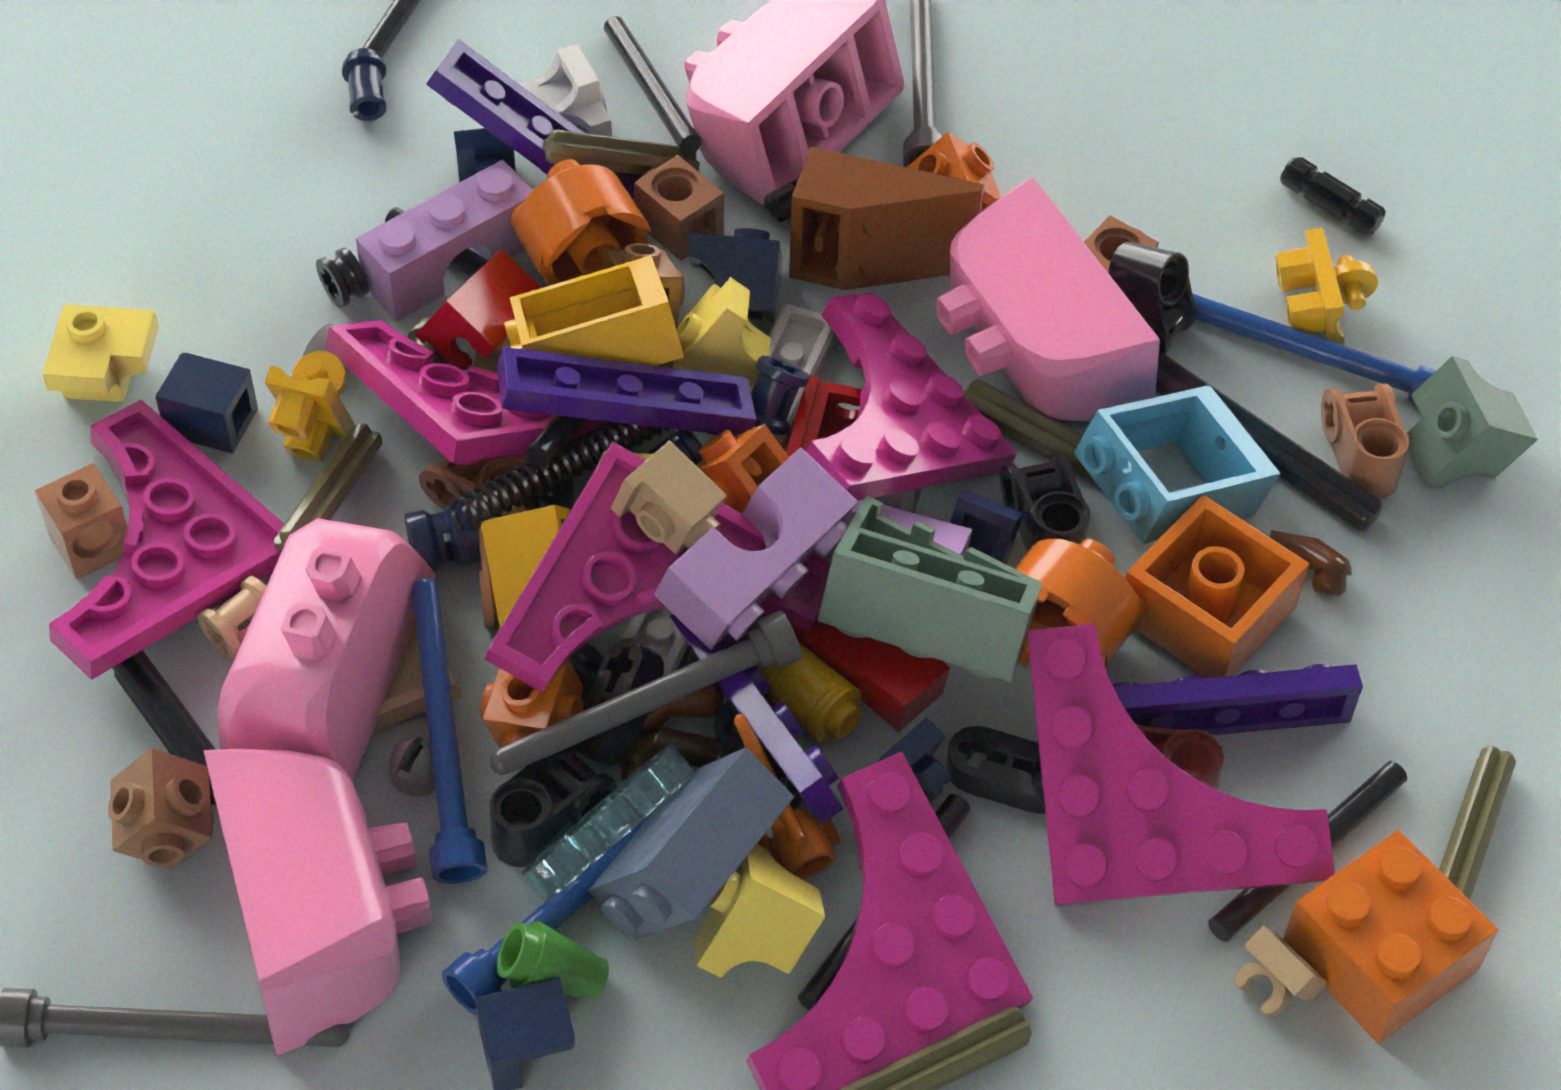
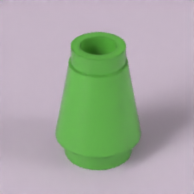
M537 920L529 925L517 922L508 930L498 953L497 971L500 977L510 981L513 989L560 978L565 996L585 997L594 1000L605 987L609 973V964L605 958L596 956L595 953Z

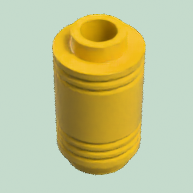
M798 642L803 659L779 670L774 665L765 669H761L759 664L756 665L772 688L763 697L773 706L782 700L802 729L819 743H825L833 738L836 740L845 738L860 721L863 712L862 708L859 707L862 699L861 690L802 643Z

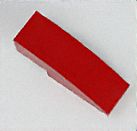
M818 616L808 632L791 624L798 642L802 643L861 690V700L898 733L944 693L950 666L942 660L933 657H915L907 654L898 646L870 637L857 638L848 636L839 631L835 626L819 622Z

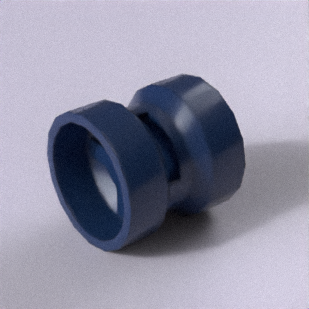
M458 502L456 505L458 518L464 526L462 531L456 527L451 515L452 504H448L444 512L429 514L424 510L404 514L409 544L434 572L438 570L441 564L454 561L460 566L481 562L476 529L466 521L462 511V502ZM468 508L471 518L473 519L471 510ZM446 533L448 541H444L443 534Z

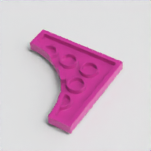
M872 292L830 298L821 316L844 346L853 366L863 369L866 384L860 393V409L855 422L836 434L811 441L806 452L857 501L864 500L866 495L874 498L1000 473L1003 465L1011 464L1018 453L1002 437L999 427L992 420L984 417L964 397L962 386L956 380L947 376L927 354L924 344L905 330L891 314L890 307L886 302L875 296Z
M383 320L332 325L328 328L326 349L336 355L351 373L362 380L382 401L386 402L414 430L418 431L452 463L472 465L478 463L480 459L507 455L526 457L527 448L556 416L502 409L498 373L474 366L466 373L464 370L452 365L433 363L434 351L408 339ZM586 419L570 439H576L579 434H585L589 429H595L599 424H605L607 421H591ZM628 424L632 436L635 438V436H637V433L634 427L631 424ZM639 425L644 434L648 435L646 427ZM618 427L622 440L624 442L628 441L624 432ZM609 432L610 440L616 441V440L614 439V437L611 435V433Z
M141 399L90 426L91 444L105 457L115 471L127 498L129 522L123 542V555L111 576L105 575L85 598L69 611L49 623L50 641L91 680L196 619L197 615L207 608L213 609L241 591V582L249 576L256 577L259 580L273 573L281 555V552H278L275 548L274 539L284 523Z
M612 441L489 646L484 660L544 693L564 664L594 637L634 616L667 608L654 596V593L668 567L681 557L688 548L685 547L680 553L675 555L664 543H659L649 538L642 531L637 523L636 516L630 510L619 517L610 509L624 479L646 461L645 459ZM722 504L715 517L721 524L718 532L731 544L747 551L766 549L761 533L741 513ZM814 554L803 564L809 572L786 597L780 599L773 592L759 605L767 615L782 610L791 624L807 632L820 612L831 566L830 563Z
M1096 624L1027 630L1055 906L1324 882L1335 874L1327 809H1285L1241 800L1193 778L1172 763L1151 744L1127 713L1108 677L1100 652Z
M902 751L841 778L837 786L853 827L859 857V868L862 870L860 912L856 918L851 942L842 965L823 996L797 1024L773 1042L751 1053L746 1059V1063L760 1090H838L1009 1006L1020 1009L1028 1005L1033 999Z

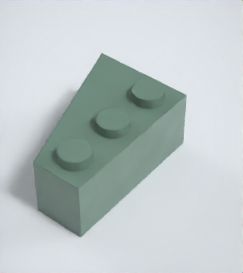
M866 495L833 553L818 621L835 626L839 631L848 636L857 638L870 637L898 646L907 654L915 657H933L964 667L969 673L981 678H999L1011 682L1024 651L1028 637L1027 630H1030L1043 583L972 547L967 549L965 555L962 556L933 541L936 529L917 521L910 530L882 516L881 512L884 503Z

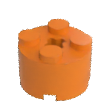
M572 159L563 160L555 164L548 172L547 179L537 186L522 204L513 210L510 217V222L515 230L517 239L547 286L604 270L606 250H625L627 245L633 243L649 244L646 239L647 231L651 232L649 223L613 171L599 165H579L576 160Z
M1061 539L1038 541L1015 568L1043 583L1030 630L1096 624L1100 652L1105 668L1138 625L1146 612V604L1134 592L1126 578L1114 567L1115 557L1109 548L1093 539H1085L1080 545ZM1028 637L1019 661L1024 667L1030 661Z

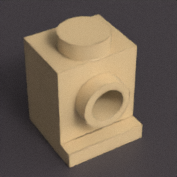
M669 440L624 479L610 509L619 517L630 510L636 516L637 523L642 531L649 538L656 542L664 543L677 555L685 547L688 549L692 547L712 527L718 531L721 524L715 517L727 495Z

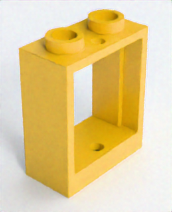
M651 256L510 297L515 319L504 322L511 345L510 348L653 366L684 358L669 301Z

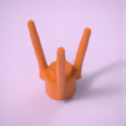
M737 714L734 718V723L744 746L777 778L748 718L744 714ZM789 803L770 827L774 836L770 839L765 833L757 843L769 850L774 860L787 871L800 879H806L823 871L836 860L837 853L833 846L839 844L841 838L832 819L821 825L816 817L810 816L807 809L793 810Z

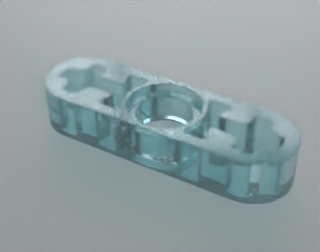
M673 744L666 746L648 759L540 853L522 871L521 875L543 901L552 898L572 883L692 776L694 769Z

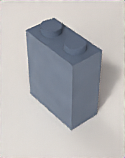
M746 747L688 772L588 889V892L602 905V915L614 928L624 934L633 935L636 939L695 920L792 801L794 796Z

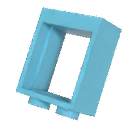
M1210 385L1097 410L1074 452L1075 456L1142 544L1157 541L1202 495L1207 496L1241 519L1254 516L1281 474ZM1222 438L1225 441V448L1222 445ZM1176 443L1207 484L1169 493L1138 451Z

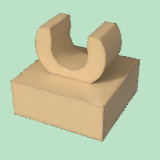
M1264 925L1244 945L1260 962H1251L1244 965L1236 973L1233 982L1239 989L1246 992L1253 986L1256 980L1268 977L1272 982L1273 992L1271 997L1262 1004L1260 1010L1270 1017H1275L1286 1010L1291 1000V993L1310 1003L1329 983L1278 933Z

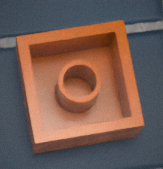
M1202 495L1126 572V580L1132 586L1134 592L1146 604V612L1135 627V630L1206 678L1234 676L1296 609L1310 563L1207 496Z
M1398 829L1297 900L1283 939L1329 982L1325 986L1329 993L1380 1044L1480 969L1499 929Z

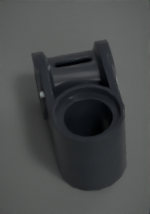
M1125 242L1117 248L1111 259L1108 274L1160 339L1159 350L1166 354L1171 347L1170 340L1179 331L1189 329L1198 318V308L1193 298L1189 279L1188 261L1181 253L1134 242Z
M1066 454L1053 455L1048 463L1018 468L1014 463L1001 467L1000 485L1004 504L1009 508L1024 513L1018 531L1027 552L1038 541L1045 539L1067 540L1079 545L1083 540L1087 539L1090 511L1078 487L1072 464Z
M575 745L526 766L510 780L499 785L492 794L489 805L493 852L499 860L514 867H529L543 861L550 852L581 827L587 826L596 820L604 812L616 793V780L609 774H597L576 756L577 749ZM522 820L532 822L528 825L521 826L511 824L513 822Z

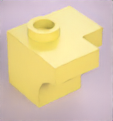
M731 277L722 288L716 284L710 287L677 327L684 358L674 360L673 368L747 377L750 389L754 386L759 374V370L755 367L756 363L762 355L769 356L771 338L754 327L747 319L750 297L749 289Z
M64 304L42 373L46 389L48 391H62L63 398L124 402L131 375L146 373L159 328L155 310Z
M756 844L708 903L711 910L694 936L697 966L722 978L727 971L738 964L758 961L767 963L790 974L825 918L819 888L787 871L774 860L769 850Z

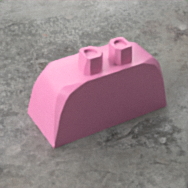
M775 0L758 9L744 23L730 20L719 30L716 40L718 47L713 52L708 54L696 51L684 64L690 85L686 104L694 130L701 139L700 150L702 155L726 181L762 205H764V198L767 194L800 176L811 147L840 153L903 91L904 87L903 74L885 0Z
M1034 177L1018 185L981 211L956 234L950 248L951 290L937 298V316L949 335L957 334L968 328H971L975 333L965 338V353L969 363L979 377L1001 369L1027 405L1048 417L1063 421H1092L1097 410L1155 397L1160 339Z
M319 518L288 536L221 690L217 710L220 749L291 750L323 756L337 762L349 774L353 782L377 723V714L382 701L387 698L398 671L397 665L400 657L402 656L403 658L416 626L412 597L414 583L423 577L434 580L436 576L427 562L406 540L391 530Z
M203 750L276 1056L306 1045V1042L317 1033L338 1024L347 1025L382 1004L395 991L400 980V952L397 934L411 931L433 922L431 904L422 877L385 886L383 875L417 866L416 853L408 823L389 824L370 829L365 811L349 774L337 762L323 756L291 750Z

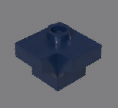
M752 228L735 229L734 236L690 232L688 259L691 267L706 272L714 280V284L720 288L731 277L750 290L747 319L775 322L778 287L781 280L783 260L780 241L769 240V232Z

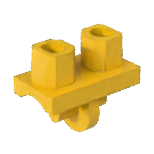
M1323 227L1305 230V248L1275 254L1276 275L1281 292L1309 287L1312 289V292L1286 296L1288 324L1292 328L1307 333L1323 331L1325 339L1345 345L1340 318L1344 314V304H1348L1351 310H1360L1365 307V299L1371 296L1378 286L1375 269L1369 263L1355 261L1351 255L1340 257L1337 260L1338 266L1334 268Z
M315 351L303 356L293 368L292 378L282 368L270 366L265 380L266 386L276 400L268 423L274 431L287 436L283 446L289 454L317 462H323L332 436L345 439L354 426V421L340 399L347 386V372L340 359L330 352Z

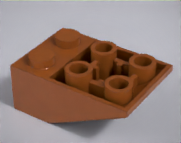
M811 147L792 195L789 278L842 290H850L950 275L951 242L956 234L981 212L984 184Z

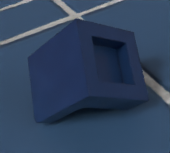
M186 352L179 355L155 396L160 416L191 443L232 454L258 410L250 369Z
M560 978L474 998L479 1032L493 1090L523 1088L520 1062L571 1050L575 1046V1034Z

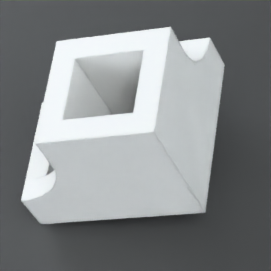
M578 44L556 50L555 60L546 72L536 78L519 83L584 133L612 137V122L607 113V105L600 89V81Z

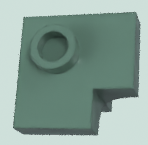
M1454 356L1450 357L1411 394L1422 419L1407 432L1409 437L1408 450L1426 485L1443 488L1450 482L1471 474H1482L1496 478L1538 440L1514 393L1498 389L1489 384L1475 371L1468 360Z

